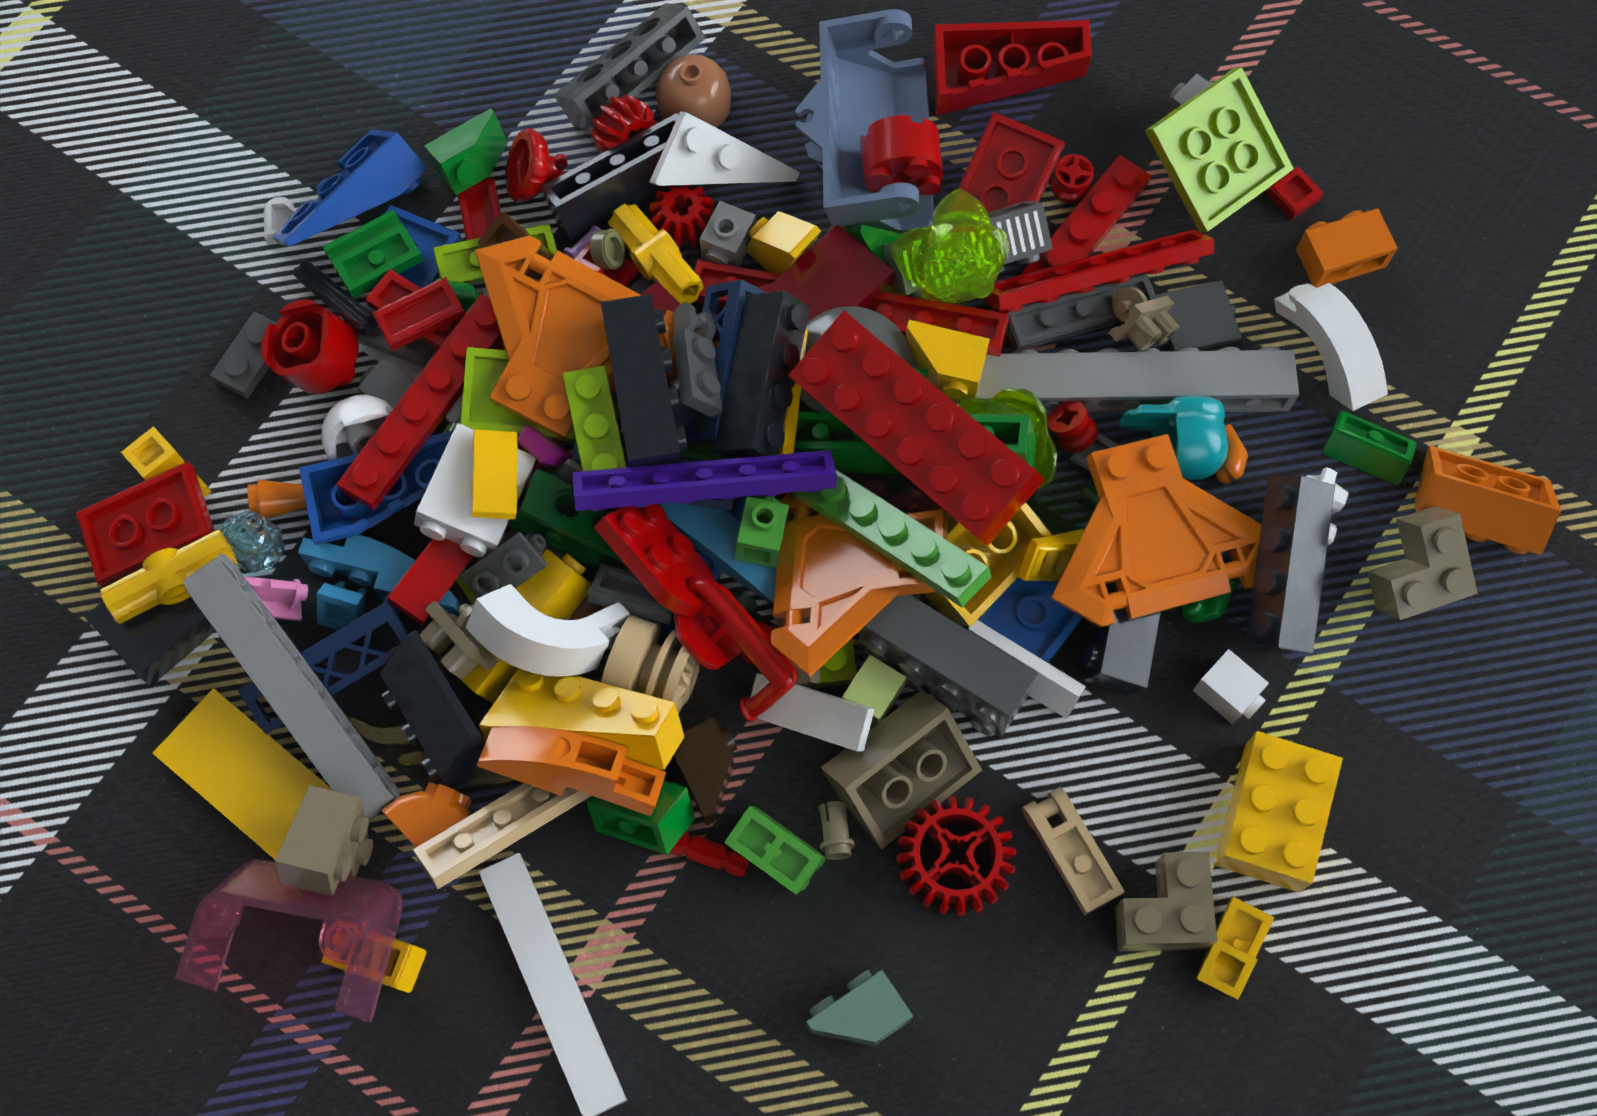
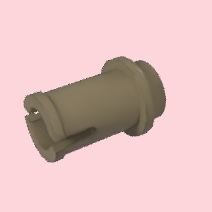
M841 801L827 802L828 808L826 804H821L819 812L824 842L820 844V851L825 852V858L828 860L849 858L851 856V849L854 848L855 844L852 839H849L846 813L847 804Z

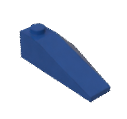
M371 129L338 161L337 165L341 171L329 179H323L316 187L318 198L314 202L313 200H308L300 205L272 238L278 244L288 247L387 202L402 193H410L421 183L422 179L420 176L428 168L397 132Z
M453 431L429 437L375 511L339 491L337 482L359 453L300 467L299 470L314 544L319 545L358 535L422 498Z

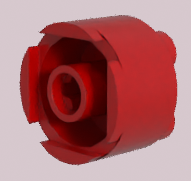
M895 115L877 120L868 126V134L865 137L862 134L860 143L864 185L871 193H879L881 188L892 183L912 184L918 188L919 196L934 195L940 191V182L943 178L938 128L932 121L922 118L923 124L911 122L910 115Z
M303 299L283 307L279 311L283 316L275 325L269 323L263 335L261 353L266 365L270 366L278 376L310 394L326 393L338 385L345 386L352 381L355 376L354 365L358 356L359 343L357 330L347 322L312 300Z

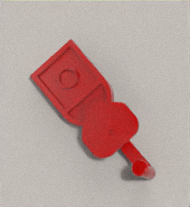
M651 504L641 508L633 506L622 507L604 516L594 526L596 531L653 598L673 612L678 640L700 665L710 670H717L744 652L769 681L753 697H743L741 699L740 711L747 721H755L759 715L771 708L793 688L797 681V672L794 666L771 645V639L726 587L715 582L711 570L694 550L692 542L677 530L666 517L664 509L659 504Z

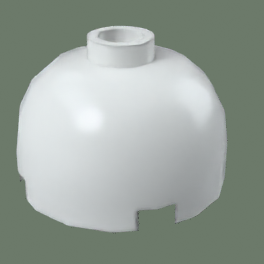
M367 394L354 395L338 402L330 409L324 418L321 440L328 459L333 460L360 453L393 408L385 400Z

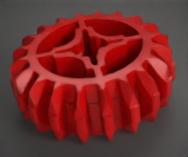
M949 796L947 809L943 810L941 803L937 799L932 800L930 804L932 816L923 808L917 809L915 815L920 824L908 820L904 826L907 833L913 837L900 836L898 840V846L910 851L900 853L896 857L897 864L911 865L910 868L901 872V881L916 879L917 882L911 886L909 894L914 897L924 890L927 895L923 900L922 906L925 908L931 906L934 898L941 901L938 909L940 915H946L949 903L955 904L957 917H963L966 910L965 902H969L971 909L976 914L980 913L983 909L980 897L982 896L991 905L995 904L998 898L991 887L1005 892L1009 883L1000 875L1012 876L1015 872V866L1003 861L1014 858L1016 855L1015 848L1002 847V844L1011 840V831L997 833L996 830L1002 824L1003 818L996 816L989 822L986 816L990 807L986 804L980 808L979 813L971 811L974 801L969 797L966 798L963 808H957L956 797ZM957 823L971 827L976 831L959 837L953 835L947 828L942 829L940 826ZM929 834L934 840L933 845L939 853V859L934 862L928 871H925L920 858V845L925 836ZM984 841L988 844L992 859L991 870L986 879L978 872L980 867L976 864L973 855ZM969 846L962 860V865H958V861H956V864L948 862L944 866L950 852L949 848L954 847L956 851L957 848L964 850ZM949 875H955L960 877L966 884L970 883L973 887L954 890L943 887L936 883V881H940Z

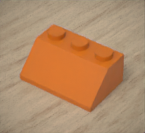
M1429 445L1414 503L1416 512L1436 506L1460 513L1465 537L1477 542H1486L1487 539L1503 544L1506 549L1517 554L1532 552L1542 555L1561 513L1550 480Z

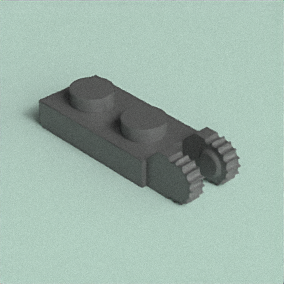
M683 302L674 311V335H672L680 401L682 404L703 414L714 417L723 411L720 398L721 386L716 372V351L714 342H712L716 332L715 320H713L714 317L706 312H701V314L698 313L697 315L693 305Z

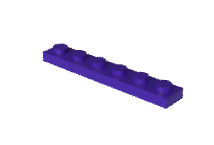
M831 450L573 472L575 510L602 511L607 508L626 506L641 508L651 504L672 502L686 504L695 500L718 498L731 500L741 496H775L780 493L799 491L813 493L823 489L837 488V473Z

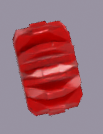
M624 94L621 98L612 96L607 107L600 106V116L592 119L596 127L591 131L590 135L595 141V147L602 154L652 127L657 122L653 117L654 112L644 102L627 94Z
M669 185L668 193L657 190L655 195L656 202L650 203L649 215L652 218L650 222L658 231L664 229L679 249L683 242H688L689 245L695 248L697 238L701 237L713 214V200L711 197H705V190H703L702 186L691 190L690 185H682V188Z

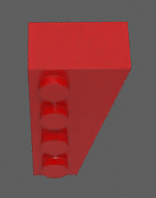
M1064 20L935 24L932 51L936 116L1085 77L1092 56L1090 21Z

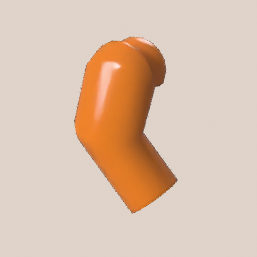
M1231 424L1225 425L1228 439L1227 458L1221 468L1214 473L1223 484H1228L1234 478L1238 480L1244 473L1248 459L1247 451Z

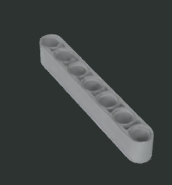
M220 553L184 580V585L192 599L331 789L361 797L364 815L369 820L382 812V808L400 796L399 790L389 774L238 567L226 555Z

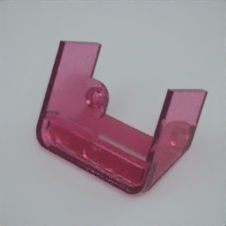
M253 859L243 863L198 904L176 973V980L217 992L234 931L241 921L245 906L324 920L319 936L321 952L329 960L347 964L334 1011L372 1023L403 908L402 897L397 889L382 881L348 875L346 881H339L335 893L331 897L280 884L275 862Z

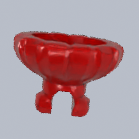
M526 128L520 131L514 138L508 153L507 167L505 169L506 189L509 197L518 203L535 198L542 190L540 186L568 172L563 171L568 165L567 157L564 154L549 155L546 140L536 130Z

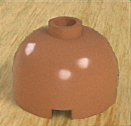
M684 55L668 63L660 74L657 81L655 99L659 116L662 120L676 113L679 114L682 111L714 127H718L730 113L731 88L726 73L715 61L703 55Z

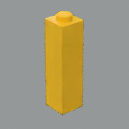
M547 549L541 557L548 565L515 589L539 612L556 619L568 620L587 597L591 583L581 576L586 568L566 553L560 559ZM495 655L493 656L498 662L489 671L478 664L464 679H460L473 692L492 704L495 703L518 670L517 667L510 665Z

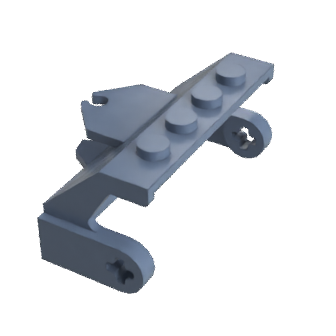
M890 9L819 22L821 79L795 110L798 117L809 113L806 123L797 121L795 125L810 140V142L805 144L810 161L814 162L823 171V207L833 227L837 224L840 227L858 224L910 236L934 229L933 195L919 196L918 188L909 183H892L881 188L879 193H871L865 187L863 179L860 138L862 134L864 137L868 134V126L877 120L895 115H910L911 122L923 124L922 118L930 120L928 74L925 59L915 58L893 62L873 51V49L900 45L910 40L912 37V17L903 10Z

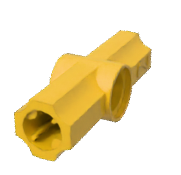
M623 204L614 210L608 225L610 229H614L619 233L633 263L637 265L643 277L648 281L651 279L655 282L658 281L680 304H683V302L691 304L696 301L699 293L704 289L702 280L684 261L679 248L671 236L664 229L658 231L636 204Z
M218 529L179 550L167 548L153 553L144 560L142 569L100 589L101 597L114 620L121 624L160 603L172 605L189 598L190 594L186 590L184 580L220 553L226 555L235 565L238 564L237 558L224 534Z

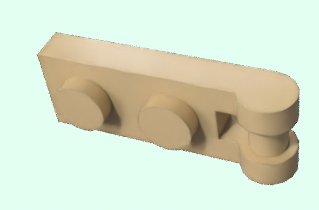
M1058 787L1049 792V798L1038 804L1033 801L1023 806L1022 812L1085 916L1123 895L1125 891L1068 795L1061 787ZM1058 813L1064 823L1052 829L1047 818Z

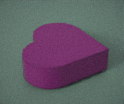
M526 425L517 437L519 444L542 464L558 468L572 456L561 444L529 425Z

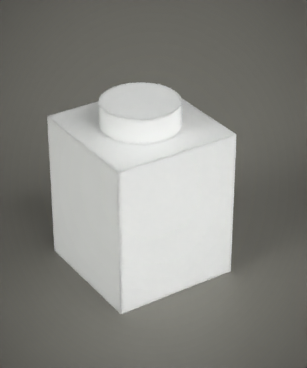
M1228 649L1205 674L1193 691L1233 725L1242 714L1250 719L1266 701L1259 694L1269 683Z

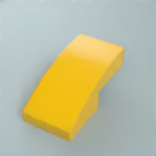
M154 426L121 451L123 456L145 480L185 463ZM197 475L203 497L205 498L211 493V490Z
M474 429L472 440L471 517L516 519L517 432Z
M1231 896L1216 929L1217 943L1207 949L1196 979L1238 1000L1258 960L1256 956L1275 917Z

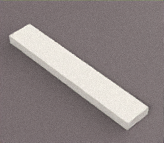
M517 853L478 871L582 1116H597L628 1101L521 854Z

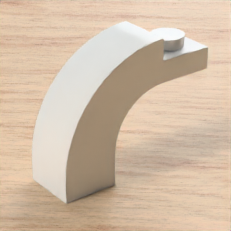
M1307 283L1295 286L1288 293L1274 299L1276 312L1302 328L1317 347L1325 366L1329 395L1354 411L1388 395L1385 372L1375 341L1359 312L1340 290L1330 283L1318 288Z
M509 584L476 599L466 628L488 651L512 666L546 676H573L598 668L605 650L613 647L615 639L630 613L620 602H617L582 619H556L533 608Z

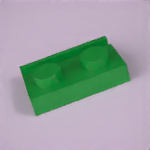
M394 209L323 246L327 257L353 298L375 287L389 269L400 274L424 261L419 249L404 225L400 222Z

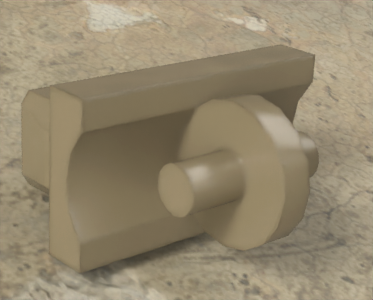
M1129 287L1117 292L1113 299V311L1116 317L1125 323L1112 328L1109 334L1116 342L1129 338L1140 351L1148 349L1155 342L1158 345L1164 344L1180 328L1177 322L1167 313L1175 303L1168 296L1147 301L1144 293L1138 288Z
M434 600L425 609L433 620L420 634L423 642L439 655L454 642V647L441 659V662L452 674L460 679H464L478 664L489 671L498 661L466 628L474 604L471 606L467 603L461 605L458 609L460 614L458 617L455 614H448Z

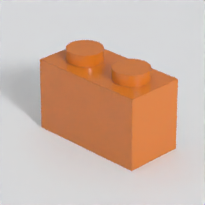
M1377 208L1364 213L1361 210L1353 211L1345 215L1341 220L1328 224L1325 221H1321L1309 226L1304 231L1296 252L1312 286L1318 288L1327 283L1334 284L1386 268L1398 247Z

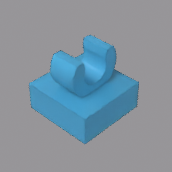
M340 581L335 586L324 583L317 592V624L339 630L364 615L366 589L361 587L358 592L345 589V582Z

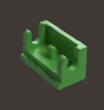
M754 806L748 807L724 842L796 895L808 886L811 876L816 870L821 868L826 860L825 855Z

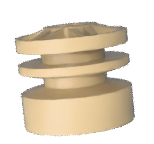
M630 615L615 639L601 683L675 702L679 715L683 705L688 701L693 691L700 664L678 640L676 629L672 630L663 645H660V624L639 616Z

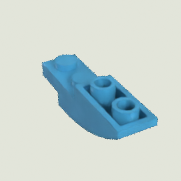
M359 534L347 537L344 547L329 543L315 545L313 539L303 537L298 554L307 564L308 570L317 575L332 577L333 573L348 576L351 582L366 587H372L373 583H375L373 588L383 603L387 601L389 594L415 562L413 558L399 550ZM448 591L439 604L448 614H455L459 617L458 609L460 604L454 595Z

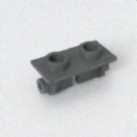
M519 532L459 576L478 598L509 584L516 588L548 565L541 557L544 552L543 549L546 548V541L540 534H527L523 536Z

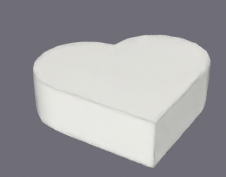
M285 197L273 198L265 205L264 238L267 244H278L272 237L297 210L293 203Z

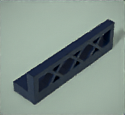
M743 280L707 286L703 313L710 314L714 317L713 320H715L716 332L712 342L719 333L721 335L719 346L715 351L717 378L721 386L720 398L722 408L727 392L746 295L767 293ZM727 296L726 306L718 315L720 297ZM699 412L697 419L685 424L684 430L687 445L716 444L722 412L714 417L707 415L705 431L697 432L699 420L704 415Z
M388 600L300 652V654L313 671L325 674L323 685L329 694L333 695L388 662L409 633L398 617V614L402 611L393 606ZM388 621L401 643L389 651L370 647L374 629ZM366 634L364 645L354 643L355 640ZM344 647L362 652L359 667L352 673L334 669L337 651ZM368 654L379 656L366 664ZM329 657L327 667L317 665V663ZM332 676L342 678L330 685ZM253 681L238 690L265 734L284 724L279 716L273 720L270 719L258 700L263 694Z

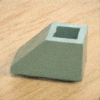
M867 970L846 985L850 992L835 1002L833 997L829 996L812 1007L809 1012L813 1017L806 1022V1026L811 1034L875 1046L909 1023L913 1015L883 970L874 976Z

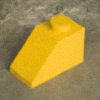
M778 211L769 221L763 216L751 228L748 235L752 238L745 250L768 272L783 274L812 247L821 230L816 225Z
M909 320L906 340L911 349L912 357L918 366L923 369H929L928 381L951 399L964 400L968 398L975 400L990 339Z

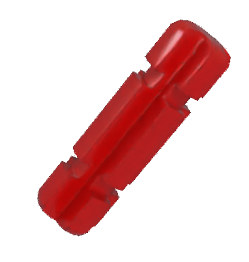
M688 832L683 834L669 852L680 857L682 854H685L688 860L717 870L725 868L726 873L737 877L745 875L750 863L748 859L734 849L729 851L728 846L696 835L691 838Z

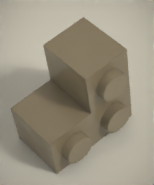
M1436 506L1396 519L1405 559L1367 571L1376 610L1398 620H1403L1478 594L1460 513Z
M309 785L274 861L280 884L333 897L339 881L344 882L346 879H355L360 865L365 866L368 863L373 849V840L369 839L367 831L369 818L364 815L361 797Z
M1209 852L1163 853L1155 862L1158 898H1123L1114 907L1118 952L1207 950L1217 943Z

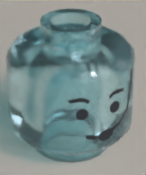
M249 510L241 512L237 516L232 515L220 527V531L224 534L237 558V565L245 571L254 573L268 570L279 561L284 552L285 545L282 542L283 534L281 529L257 512Z

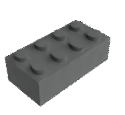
M911 595L896 596L859 631L858 649L862 651L861 656L865 660L871 655L906 676L905 685L916 691L919 688L935 696L934 698L946 706L950 713H955L957 710L970 718V724L987 736H992L994 733L1000 738L1003 737L1028 698L1038 674Z

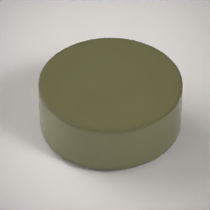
M614 229L598 230L593 234L590 251L594 264L603 271L618 269L625 257V247L619 233Z

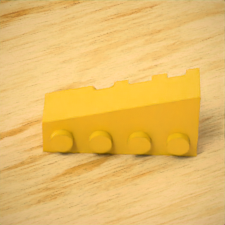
M518 668L479 724L485 742L492 727L533 726L582 733L627 746L628 750L625 758L665 770L684 738L675 702L575 675L546 676Z

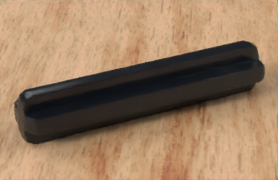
M303 260L298 267L294 268L293 274L299 282L359 333L368 335L373 328L377 327L378 324L369 310L310 261Z

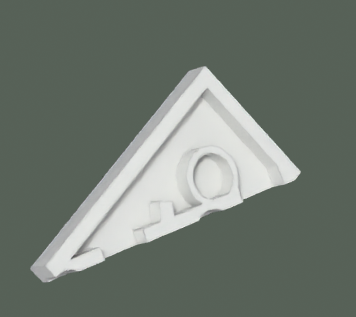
M680 111L649 182L659 186L796 181L800 172L699 118Z

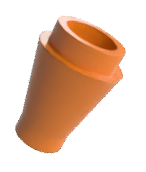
M259 479L258 484H248L249 511L253 517L259 516L263 520L307 508L302 484Z

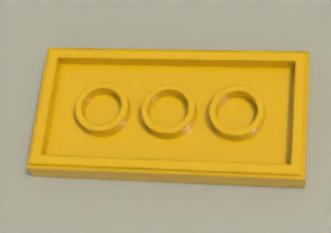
M214 688L153 752L158 759L273 859H276L309 785L332 790Z

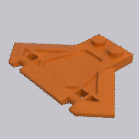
M530 235L475 250L477 260L509 358V362L493 389L489 401L565 440L572 427V420L563 382V373L605 366L610 393H616L601 302L641 295L558 250L551 261L537 254L542 242ZM529 268L543 275L539 282L525 275ZM667 310L664 316L666 333L659 334L661 348L669 346L673 372L666 373V378L677 376L672 336L674 335V312Z
M1168 434L1092 452L1086 457L1100 500L1050 597L1051 599L1101 628L1115 623L1113 610L1125 608L1131 620L1228 594L1231 592L1229 580L1239 577L1244 589L1253 587L1262 525L1183 479ZM1229 552L1232 561L1224 563L1221 554ZM1115 582L1118 591L1108 594L1105 584Z
M790 493L782 499L783 504L789 505L788 513L793 514V520L785 523L777 562L773 607L774 618L785 619V626L771 631V645L809 677L896 596L937 592L820 513L817 516L810 517V513L817 511ZM944 509L907 514L947 540L948 519ZM810 617L809 623H803V618Z

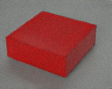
M1298 166L1271 185L1266 192L1271 200L1291 220L1321 200L1324 194Z

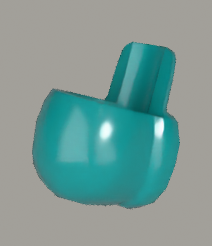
M1186 395L1176 397L1168 404H1141L1134 410L1127 411L1119 421L1120 429L1150 431L1153 438L1168 434L1182 477L1187 481L1201 480L1212 476L1221 468L1227 458L1228 439L1224 425L1225 411L1222 402L1215 398Z

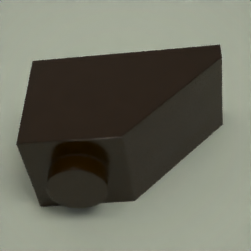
M714 718L683 732L684 738L672 756L706 826L715 823L734 768L732 752L738 750L727 726L719 729Z

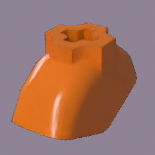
M429 782L425 791L399 796L382 808L381 811L415 847H418L472 815L468 810L472 800L452 788Z

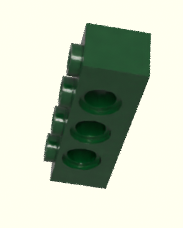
M537 469L524 488L517 505L516 519H511L508 528L517 533L521 532L524 536L527 534H540L545 539L547 547L564 555L567 553L575 560L596 570L599 569L600 564H605L630 571L594 528L604 516L620 508H607L602 511H576L574 486L564 482L561 477L555 474L545 473ZM558 510L563 511L568 517L561 515Z

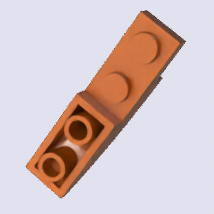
M533 726L492 727L477 764L480 768L559 796L563 795L565 787H569L648 816L652 815L656 807L666 774L662 770L625 758L628 750L627 746L582 733Z

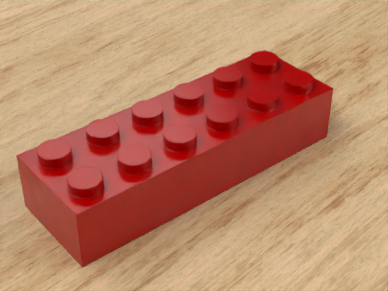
M844 310L788 375L987 546L1044 482L1042 476L1033 467Z

